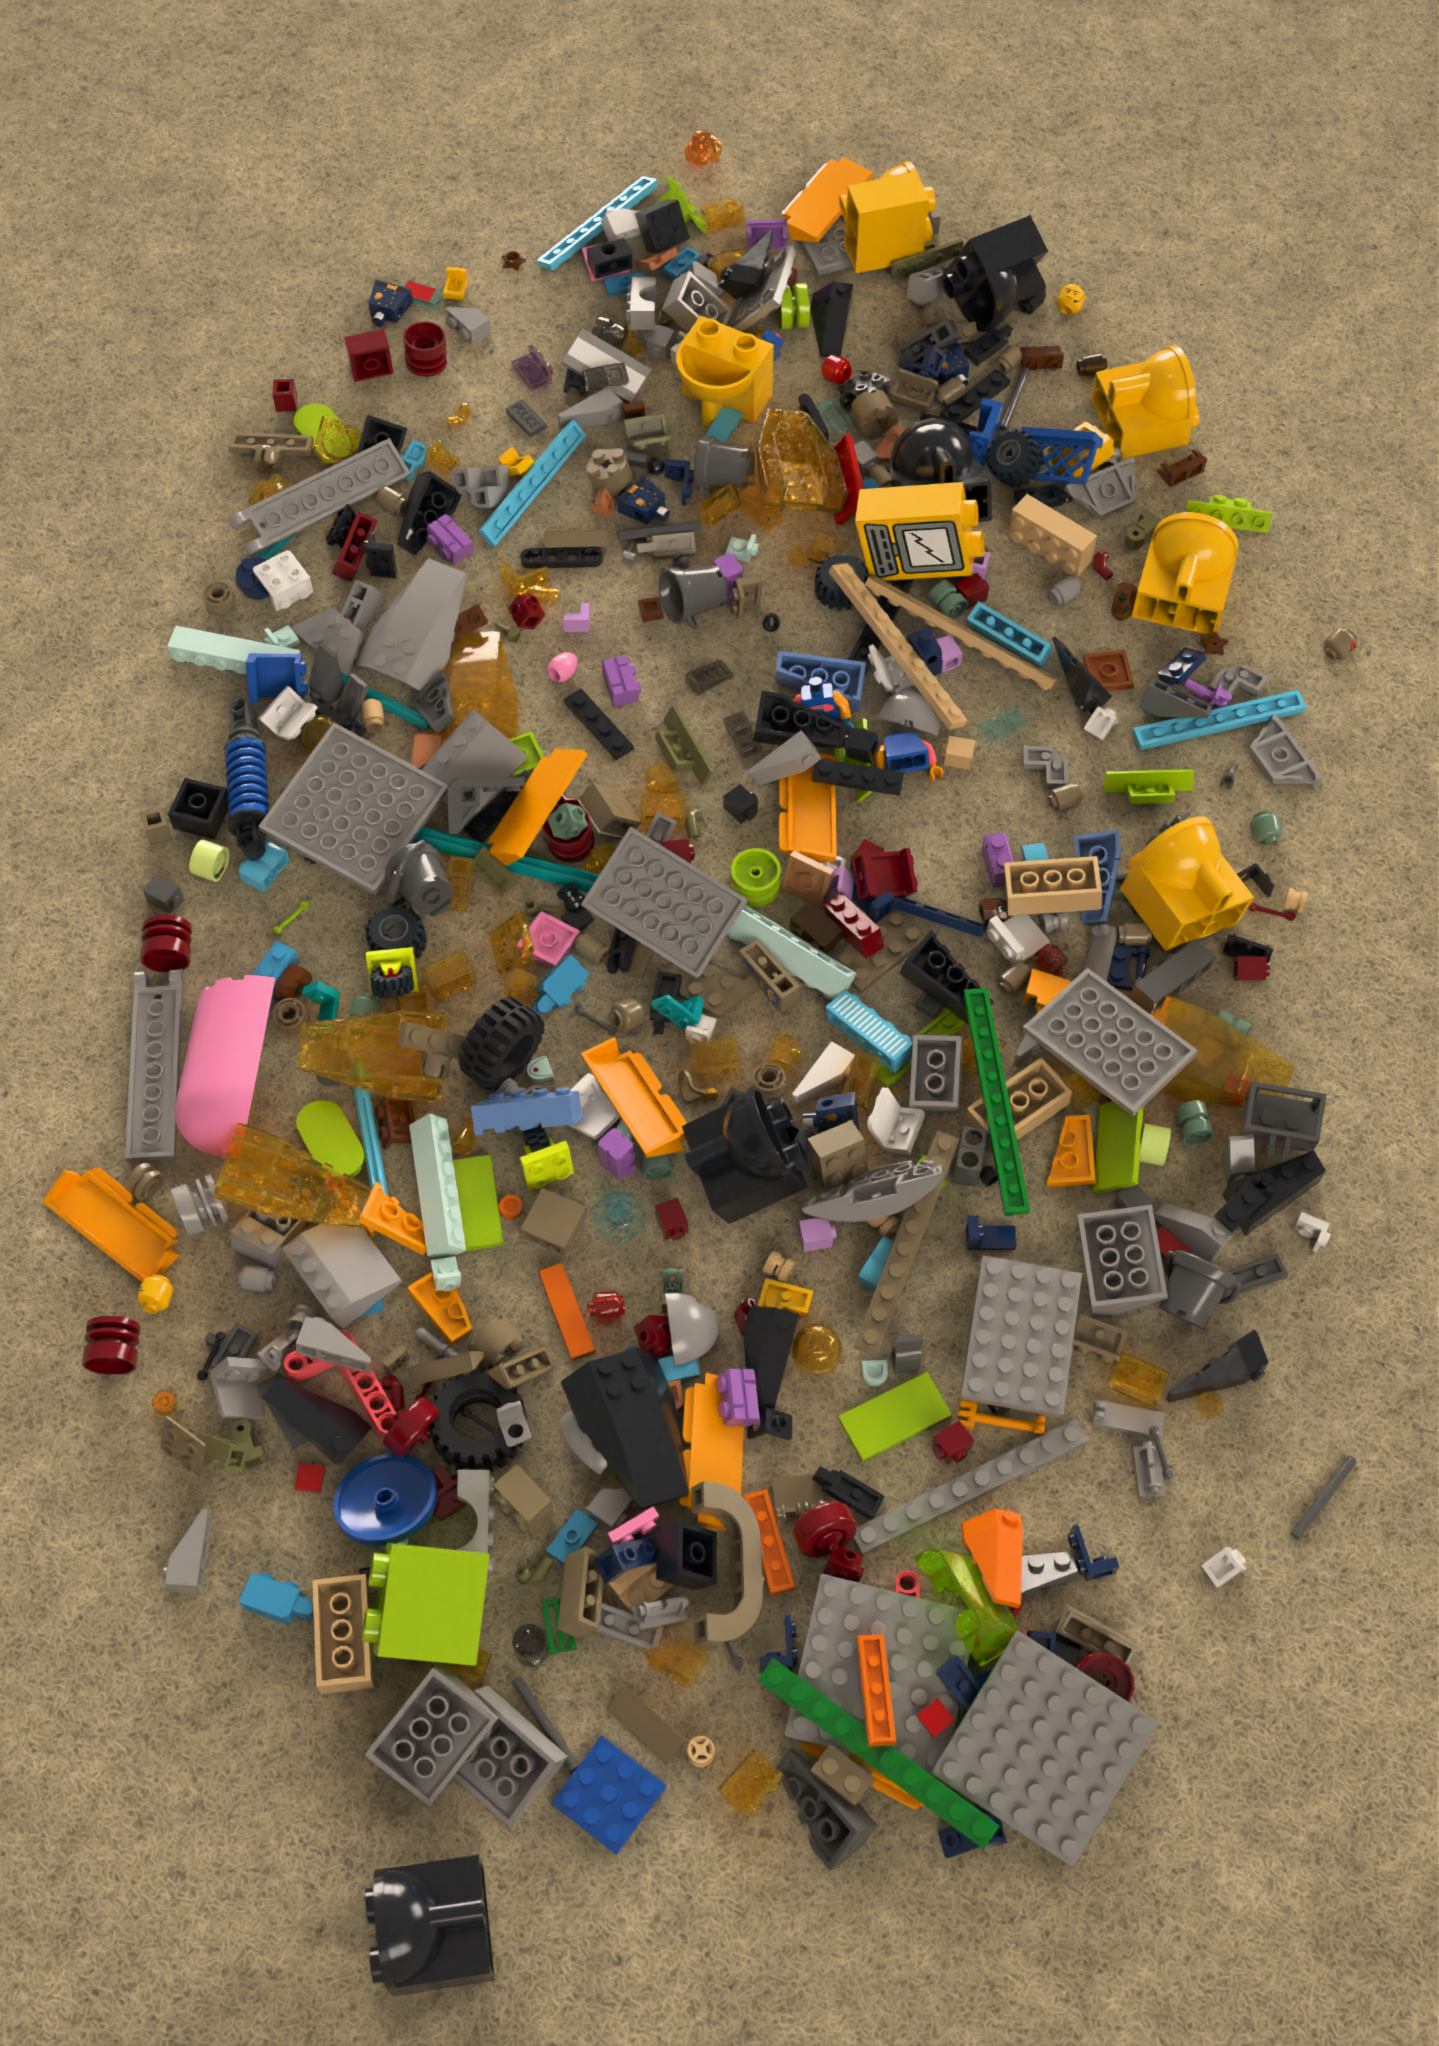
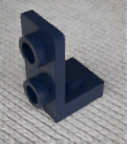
M929 345L922 364L899 361L898 366L903 370L927 378L930 376L938 377L947 354L936 346Z
M666 459L665 478L683 480L682 506H686L687 498L691 499L692 486H689V482L693 483L694 470H691V461Z
M856 884L853 887L852 898L874 923L893 910L895 898L890 892L878 895L873 900L859 901Z
M968 1215L966 1224L967 1250H1015V1226L979 1224L978 1215Z
M1072 1525L1070 1534H1068V1542L1072 1550L1076 1549L1079 1558L1076 1559V1566L1079 1574H1084L1086 1581L1116 1574L1119 1569L1117 1558L1108 1559V1556H1101L1094 1559L1093 1563H1091L1079 1525Z
M645 1537L613 1545L598 1556L595 1562L606 1584L615 1581L628 1570L657 1563V1549L652 1538Z
M785 1613L784 1618L786 1656H781L779 1652L766 1653L765 1656L760 1657V1673L765 1670L772 1658L790 1671L793 1669V1664H798L797 1648H792L791 1639L796 1638V1621H791L790 1613Z
M985 1814L1000 1825L989 1841L988 1846L1006 1844L1007 1839L1001 1819L993 1814ZM952 1826L938 1832L945 1858H952L980 1848Z

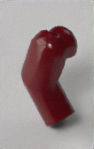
M1098 551L1094 555L1093 569L1107 581L1114 574L1106 567L1109 555L1107 552Z
M390 1374L389 1377H382V1388L384 1390L391 1389L393 1408H405L404 1389L397 1376Z

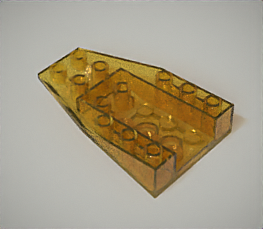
M767 409L756 448L761 506L842 513L848 491L838 454L807 412Z

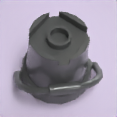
M713 436L701 437L696 448L694 464L695 483L699 493L717 502L724 500L732 488H750L753 481H747L748 475H754L755 454L750 451L753 447L720 442ZM714 488L724 489L723 494L720 496H714L707 491H712Z
M715 564L687 569L661 568L662 572L658 581L660 601L664 612L675 624L686 622L692 629H696L695 615L724 605L721 602L727 600L726 581L724 577H718L716 572L721 570Z
M424 840L399 849L389 859L385 867V879L389 885L390 904H397L399 906L406 901L420 917H424L423 914H430L431 917L445 912L453 902L451 896L452 893L455 895V890L443 869L444 864L438 850L430 844H425ZM396 894L402 896L400 899L395 901Z
M1176 1250V1252L1169 1251L1164 1265L1165 1272L1169 1278L1166 1287L1168 1299L1161 1301L1159 1308L1194 1326L1204 1329L1218 1304H1227L1235 1300L1240 1291L1241 1283L1236 1281L1237 1277L1204 1259L1182 1250ZM1171 1261L1174 1264L1173 1270H1171ZM1233 1289L1230 1296L1222 1298L1226 1290Z

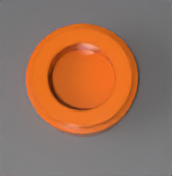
M512 1194L504 1196L499 1201V1212L502 1217L509 1220L518 1218L523 1212L522 1200Z

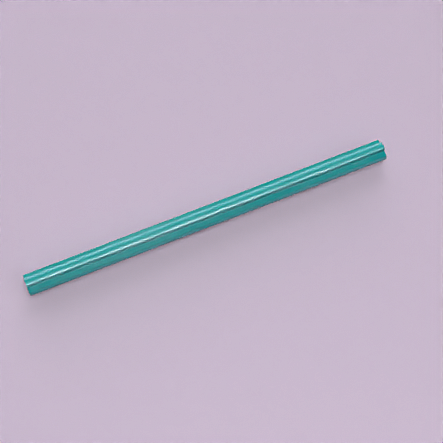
M424 826L411 843L414 844L424 840L425 844H430L438 852L473 861L481 848L486 847L490 850L492 847L490 844ZM524 854L522 859L506 866L511 872L561 886L576 882L579 887L578 890L589 893L599 877L595 873Z

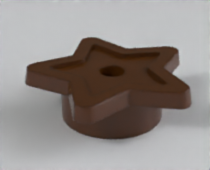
M510 251L506 255L501 256L505 261L502 266L503 268L512 267L515 270H519L520 264L526 262V259L521 258L517 251Z
M1213 632L1210 637H1204L1200 640L1205 645V654L1224 655L1223 647L1228 644V640L1220 638L1217 632Z

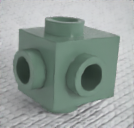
M569 803L560 805L547 818L554 837L568 841L578 836L588 826L582 808Z

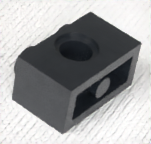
M624 237L587 248V263L595 279L633 268L632 253Z

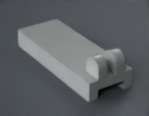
M1103 924L1092 927L1093 934L1084 970L1089 968L1107 982L1118 931L1114 927Z
M1102 1400L1095 1401L1092 1426L1150 1438L1154 1437L1150 1435L1149 1428L1157 1426L1160 1431L1159 1439H1161L1165 1413Z
M601 1603L599 1630H596V1632L642 1650L655 1653L664 1626L640 1630L633 1614Z

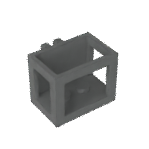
M1252 1081L1246 1092L1239 1136L1253 1135L1255 1143L1268 1145L1267 1155L1271 1156L1275 1151V1146L1282 1147L1283 1158H1288L1290 1149L1306 1152L1313 1151L1320 1140L1327 1094ZM1261 1089L1312 1098L1311 1102L1261 1094L1259 1091Z

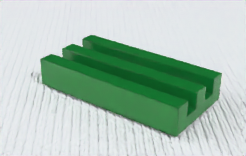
M558 1597L552 1598L549 1601L547 1599L542 1600L550 1655L577 1650L575 1637L569 1635L570 1645L565 1646L563 1632L558 1630L559 1605L561 1603V1598L558 1599ZM550 1606H554L560 1647L554 1646L548 1608Z

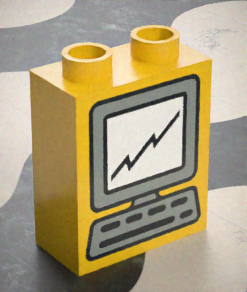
M963 482L860 489L855 522L870 577L876 576L884 581L972 575L974 557L984 556L983 531H973L972 527L978 525V505L976 500H966Z

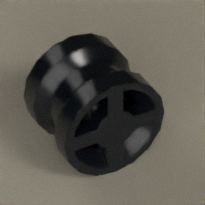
M576 882L565 885L557 892V896L564 901V907L568 911L580 906L585 899L583 893L578 891L579 887Z

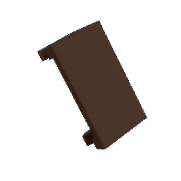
M1195 448L1191 450L1193 454L1172 465H1168L1165 462L1161 463L1162 468H1159L1157 473L1169 487H1172L1203 473L1207 458Z

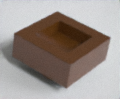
M643 401L624 404V420L645 416Z
M659 597L638 600L642 622L664 619Z

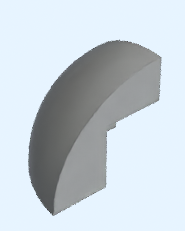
M508 465L464 468L450 471L453 484L458 493L464 495L470 501V504L476 507H494L505 496L508 486Z
M916 686L903 688L893 694L886 701L878 716L880 719L897 725L907 726L926 734L937 736L939 731L940 718Z
M677 1293L665 1294L674 1365L693 1361L704 1355L716 1342L719 1333L717 1317L708 1305L704 1307L696 1302L693 1296Z
M570 1410L560 1419L562 1433L578 1457L595 1472L601 1474L607 1466V1461L591 1445L592 1441L587 1434H583L580 1430L573 1412Z

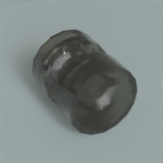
M601 316L596 321L591 334L621 350L628 337V328L618 323L614 325L612 320Z
M536 1624L522 1625L516 1630L513 1635L512 1644L518 1661L526 1667L541 1665L549 1655V1644L544 1630Z

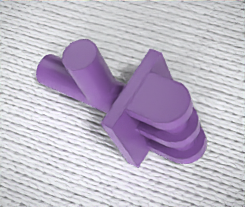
M1188 678L1183 684L1184 687L1195 692L1194 697L1200 700L1203 697L1208 699L1207 703L1213 705L1211 710L1225 707L1232 698L1231 693L1223 689V684L1221 683L1213 692Z

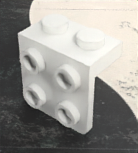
M284 551L253 568L254 574L268 591L272 606L276 611L286 609L292 603L305 599L313 593L310 576L291 551Z
M873 644L868 646L870 650L868 658L876 668L874 675L878 683L883 684L887 693L891 692L893 695L903 688L915 686L892 655L884 658Z
M286 686L258 720L277 737L290 740L300 734V728L305 722L308 723L315 717V711L318 707L315 704L305 702L289 686Z
M1015 915L1003 923L997 916L989 920L987 935L1011 965L1017 962H1024L1049 947V939L1029 915Z
M587 1073L570 1090L579 1091L583 1119L568 1126L593 1139H598L620 1118L593 1075Z
M882 1088L880 1094L876 1097L875 1106L868 1118L867 1125L869 1131L885 1152L910 1155L926 1114L922 1109L901 1107L890 1090Z

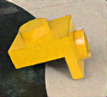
M447 267V280L443 297L444 299L463 301L468 285L466 269Z
M513 447L509 448L498 458V462L501 465H508L509 476H522L526 474L530 469L529 467L535 462L531 455L520 457Z

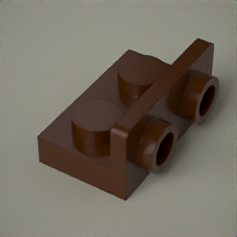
M1060 346L1020 347L1022 368L1026 367L1031 371L1062 368L1064 353L1061 352Z
M479 604L459 614L458 621L455 624L453 642L488 623Z
M383 1096L374 1110V1116L378 1119L379 1125L378 1138L382 1142L383 1149H388L392 1143H412L409 1125L415 1122L411 1097Z

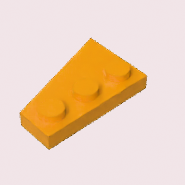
M1090 1114L1066 1116L1050 1176H1048L1046 1183L1047 1187L1096 1184Z
M376 1181L358 1222L424 1256L427 1249L423 1222L413 1213L404 1211L398 1205L400 1202L394 1196L390 1198L381 1190L383 1186Z
M430 1272L408 1286L407 1292L449 1344L453 1346L472 1333V1326L464 1304L461 1302L457 1291L458 1288L452 1291H436L433 1275Z

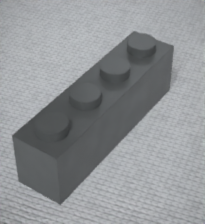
M1194 939L1189 944L1184 943L1176 954L1168 955L1160 966H1153L1144 978L1139 977L1133 982L1129 999L1152 1015L1209 971L1216 956L1197 939Z

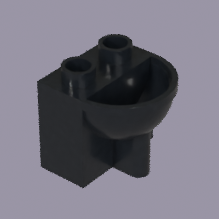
M1031 215L969 239L942 274V286L945 294L950 299H955L963 316L968 322H975L976 328L980 332H988L995 329L1008 317L1015 303L1046 290L1045 281L1037 264L1048 252V249Z
M942 418L924 419L908 427L899 436L891 452V487L963 482L966 500L977 501L978 523L992 521L991 480L975 458L971 441L964 430L954 422Z
M757 1086L746 1089L745 1093L736 1100L682 1126L690 1151L684 1153L686 1162L690 1169L700 1177L712 1211L728 1224L807 1188L802 1170L811 1166L808 1155L799 1140L790 1143L785 1128L794 1125L792 1114L782 1098L773 1102Z
M479 1854L400 1867L375 1869L373 1888L365 1889L368 1924L375 1923L377 1947H371L369 1951L373 1984L384 1982L386 1989L394 1997L495 1981L484 1866Z

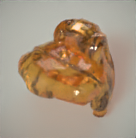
M704 130L697 131L685 147L686 160L691 164L702 166L708 160L718 162V157L722 153V144L718 137Z

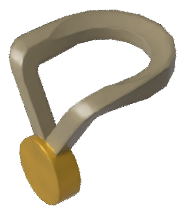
M681 1070L679 1072L678 1087L685 1103H692L702 1098L708 1101L718 1097V1092L715 1088H709L704 1091L694 1087L688 1070ZM685 1076L690 1090L698 1095L688 1098L684 1088Z

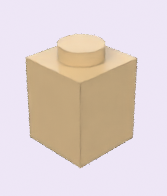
M949 736L948 744H943L941 757H945L944 765L970 770L976 740Z

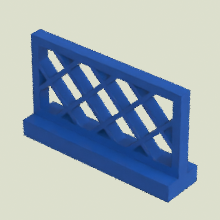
M1034 427L1021 428L1041 446L1042 451L1048 446H1053L1054 448L1047 456H1042L1044 460L1042 465L1046 464L1048 470L1041 475L1035 472L1036 477L1034 480L1087 484L1097 448L1101 449L1103 440L1096 432ZM1067 447H1071L1072 452L1063 458L1060 452ZM1084 449H1090L1089 454L1081 460L1078 454ZM1058 455L1060 461L1051 467L1048 461ZM1076 456L1079 462L1069 469L1066 463ZM1064 465L1067 471L1060 476H1056L1054 472ZM1082 467L1084 469L1082 477H1074L1072 473Z

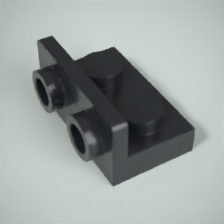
M370 533L368 540L364 542V553H367L366 567L370 569V575L396 578L397 567L393 544L378 543L375 539V533Z

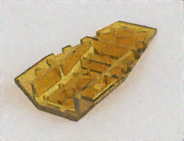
M471 632L454 641L450 650L449 662L444 670L448 679L454 719L439 734L431 727L430 735H442V740H447L468 714L475 710L508 739L518 736L519 700L500 632Z
M1168 995L1166 996L1157 1020L1196 1048L1198 1053L1158 1093L1183 1101H1202L1206 1104L1244 1107L1246 1092L1252 1081L1288 1087L1295 1069L1293 1065L1212 1011ZM1261 1089L1259 1091V1093L1273 1095L1278 1097H1284L1285 1095L1283 1093L1266 1091Z
M394 1010L393 1013L381 1014L380 1012L366 1017L357 1018L352 1016L347 1017L345 1020L335 1021V1019L303 1023L297 1069L391 1099L441 1103L443 1079L421 1075L419 1069L423 1056L422 1052L417 1049L397 1045L402 1021L448 1031L449 1013Z
M238 1123L212 1197L260 1214L331 1226L362 1227L363 1224L358 1222L372 1190L370 1187L345 1173L341 1175L335 1172L333 1166L326 1162L321 1164L311 1158V1153L304 1149L300 1152L292 1147L293 1143L284 1138Z

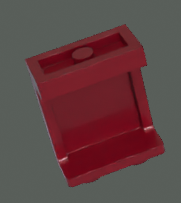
M904 848L900 851L871 853L870 850H862L851 856L859 901L873 900L876 896L884 895L887 892H890L894 898L908 897L917 892L918 881L914 873V859L910 848Z

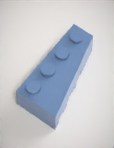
M779 651L776 666V683L801 692V687L809 685L811 678L820 677L823 684H832L834 690L839 691L848 700L850 710L859 712L866 662Z
M559 1088L555 1092L548 1093L547 1089H539L533 1091V1094H526L525 1091H515L511 1095L504 1096L503 1092H495L489 1094V1098L471 1106L475 1135H482L495 1128V1133L506 1132V1130L515 1129L517 1126H519L520 1130H527L538 1127V1123H541L542 1128L572 1125L583 1119L579 1091H570V1088Z

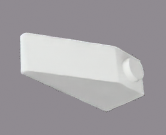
M612 209L607 211L601 221V225L608 241L623 237L624 239H629L641 235L635 213L639 211L628 209Z
M831 1041L793 1092L792 1104L797 1106L841 1084L846 1077L850 1078L856 1070L855 1055Z

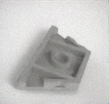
M1131 457L1089 475L1086 485L1071 483L1066 485L1063 490L1097 518L1110 514L1136 501V490L1134 489L1136 481L1135 475H1133L1135 459Z
M331 607L291 628L316 651L321 642L326 644L337 655L340 671L347 676L353 673L351 671L354 660H357L358 648L362 643L364 634L334 608Z
M1274 715L1266 728L1262 729L1258 738L1251 743L1248 752L1272 784L1321 783L1323 777L1278 716Z

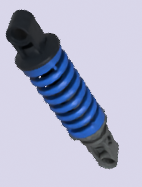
M237 696L229 703V727L231 732L229 733V741L224 744L227 769L228 830L233 836L237 837L236 844L245 856L251 861H256L262 858L266 851L264 840L266 834L261 832L258 827L269 812L267 766L265 764L266 744L260 739L256 711L244 696Z

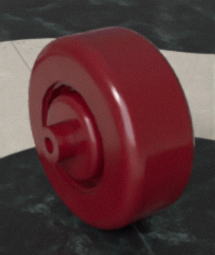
M425 1397L418 1399L405 1412L400 1409L393 1416L396 1422L384 1437L383 1444L399 1458L407 1455L419 1442L424 1446L431 1438L427 1433L431 1428L430 1424L439 1416V1409Z
M828 1502L804 1513L796 1521L792 1534L803 1555L818 1558L830 1555L831 1551L835 1550L838 1546L845 1547L856 1535L858 1526L850 1508L846 1504Z

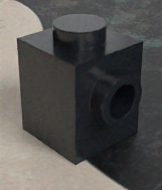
M852 727L849 734L843 740V748L847 758L871 764L880 747L877 733L870 732L864 728Z
M738 784L723 796V808L742 824L746 820H752L757 815L758 798L753 792H749L741 784Z

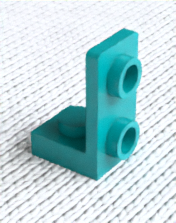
M316 981L303 987L302 996L310 999L315 1004H320L315 1037L321 1039L332 1034L335 1029L340 992L320 981Z
M664 995L652 1000L651 1006L683 1030L687 1025L693 1026L700 1022L705 1000L698 995L680 1004L670 995Z

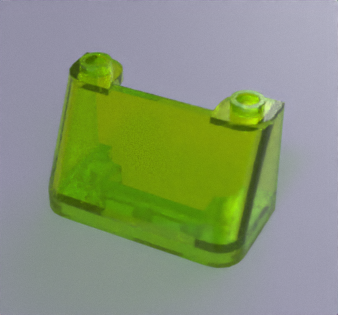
M928 1548L913 1557L937 1593L941 1592L942 1589H947L954 1596L961 1595L968 1609L957 1616L955 1629L964 1645L981 1667L1003 1653L1016 1630L1022 1633L1008 1606L992 1601L981 1580L983 1575L979 1567H975L972 1562L973 1556L937 1548Z

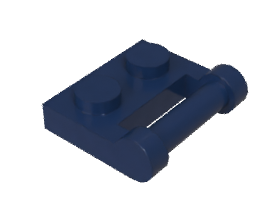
M1115 944L1107 983L1115 989L1132 991L1131 985L1134 981H1128L1131 957H1138L1135 980L1139 977L1144 978L1147 958L1150 957V949L1148 947H1131Z

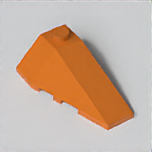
M995 1508L962 1522V1543L965 1549H970L973 1555L971 1561L975 1567H979L983 1575L981 1580L992 1601L1019 1608L1021 1605L1023 1543L1021 1514Z

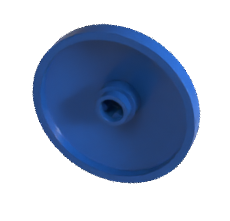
M393 1453L378 1455L361 1462L342 1479L334 1495V1515L342 1532L354 1542L366 1546H386L387 1543H398L417 1533L428 1522L437 1504V1485L432 1472L421 1460L410 1455L399 1458Z

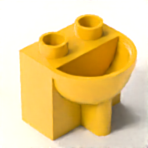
M909 161L902 162L898 166L889 169L877 180L848 185L847 194L839 196V207L845 220L844 247L855 274L891 267L892 262L924 252L925 243L931 242L933 239L932 225L927 216L928 212H933L936 209L935 194L932 187H923L914 165Z
M703 316L698 318L678 347L676 366L682 379V394L701 401V422L703 425L710 427L724 406L742 412L743 419L755 422L773 395L774 344L756 338L752 334L723 325L714 319H708Z
M1176 345L1165 347L1162 351L1149 357L1145 362L1096 372L1091 401L1106 434L1110 435L1114 441L1113 446L1122 451V459L1188 445L1192 428L1199 425V412L1196 406V391L1192 370L1181 348Z
M1194 512L1177 513L1161 520L1153 532L1132 617L1207 635L1217 632L1239 548L1237 537L1231 528L1212 516Z
M1193 817L1184 820L1152 840L1141 852L1129 860L1127 868L1130 871L1120 888L1165 951L1238 924L1254 899V896L1222 856L1215 827L1206 817Z

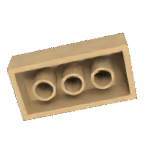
M1028 494L1012 509L1008 536L1014 542L1021 543L1032 553L1041 555L1047 562L1056 564L1065 573L1072 574L1075 577H1078L1092 562L1097 535Z
M1097 856L1004 863L1008 916L1101 910L1102 889Z
M1042 1057L1006 1081L1017 1140L1068 1106L1071 1099L1072 1091ZM981 1098L967 1107L964 1121L969 1127L988 1131L983 1099ZM988 1131L986 1147L992 1152L990 1136Z
M366 1574L312 1580L317 1689L320 1694H330L375 1688L373 1644L362 1642L366 1608L371 1609L370 1586Z

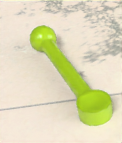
M302 901L300 907L282 924L273 928V933L275 935L281 934L282 929L303 910L309 908V903Z

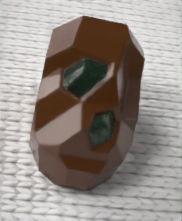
M1125 582L1117 584L1111 608L1112 615L1116 620L1124 621L1133 613L1138 591L1134 584Z
M984 898L979 900L980 916L982 923L988 926L989 920L995 916L1002 923L1013 917L1008 916L1006 900L1002 898Z
M295 964L288 966L276 984L274 990L276 1000L281 1001L285 998L301 996L303 987L310 985L312 981L311 973Z

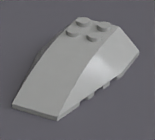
M428 558L373 626L354 666L372 674L377 672L404 683L416 692H419L441 670L444 672L451 655L450 648L455 636L454 629L459 617L458 610L460 602H462L467 574Z

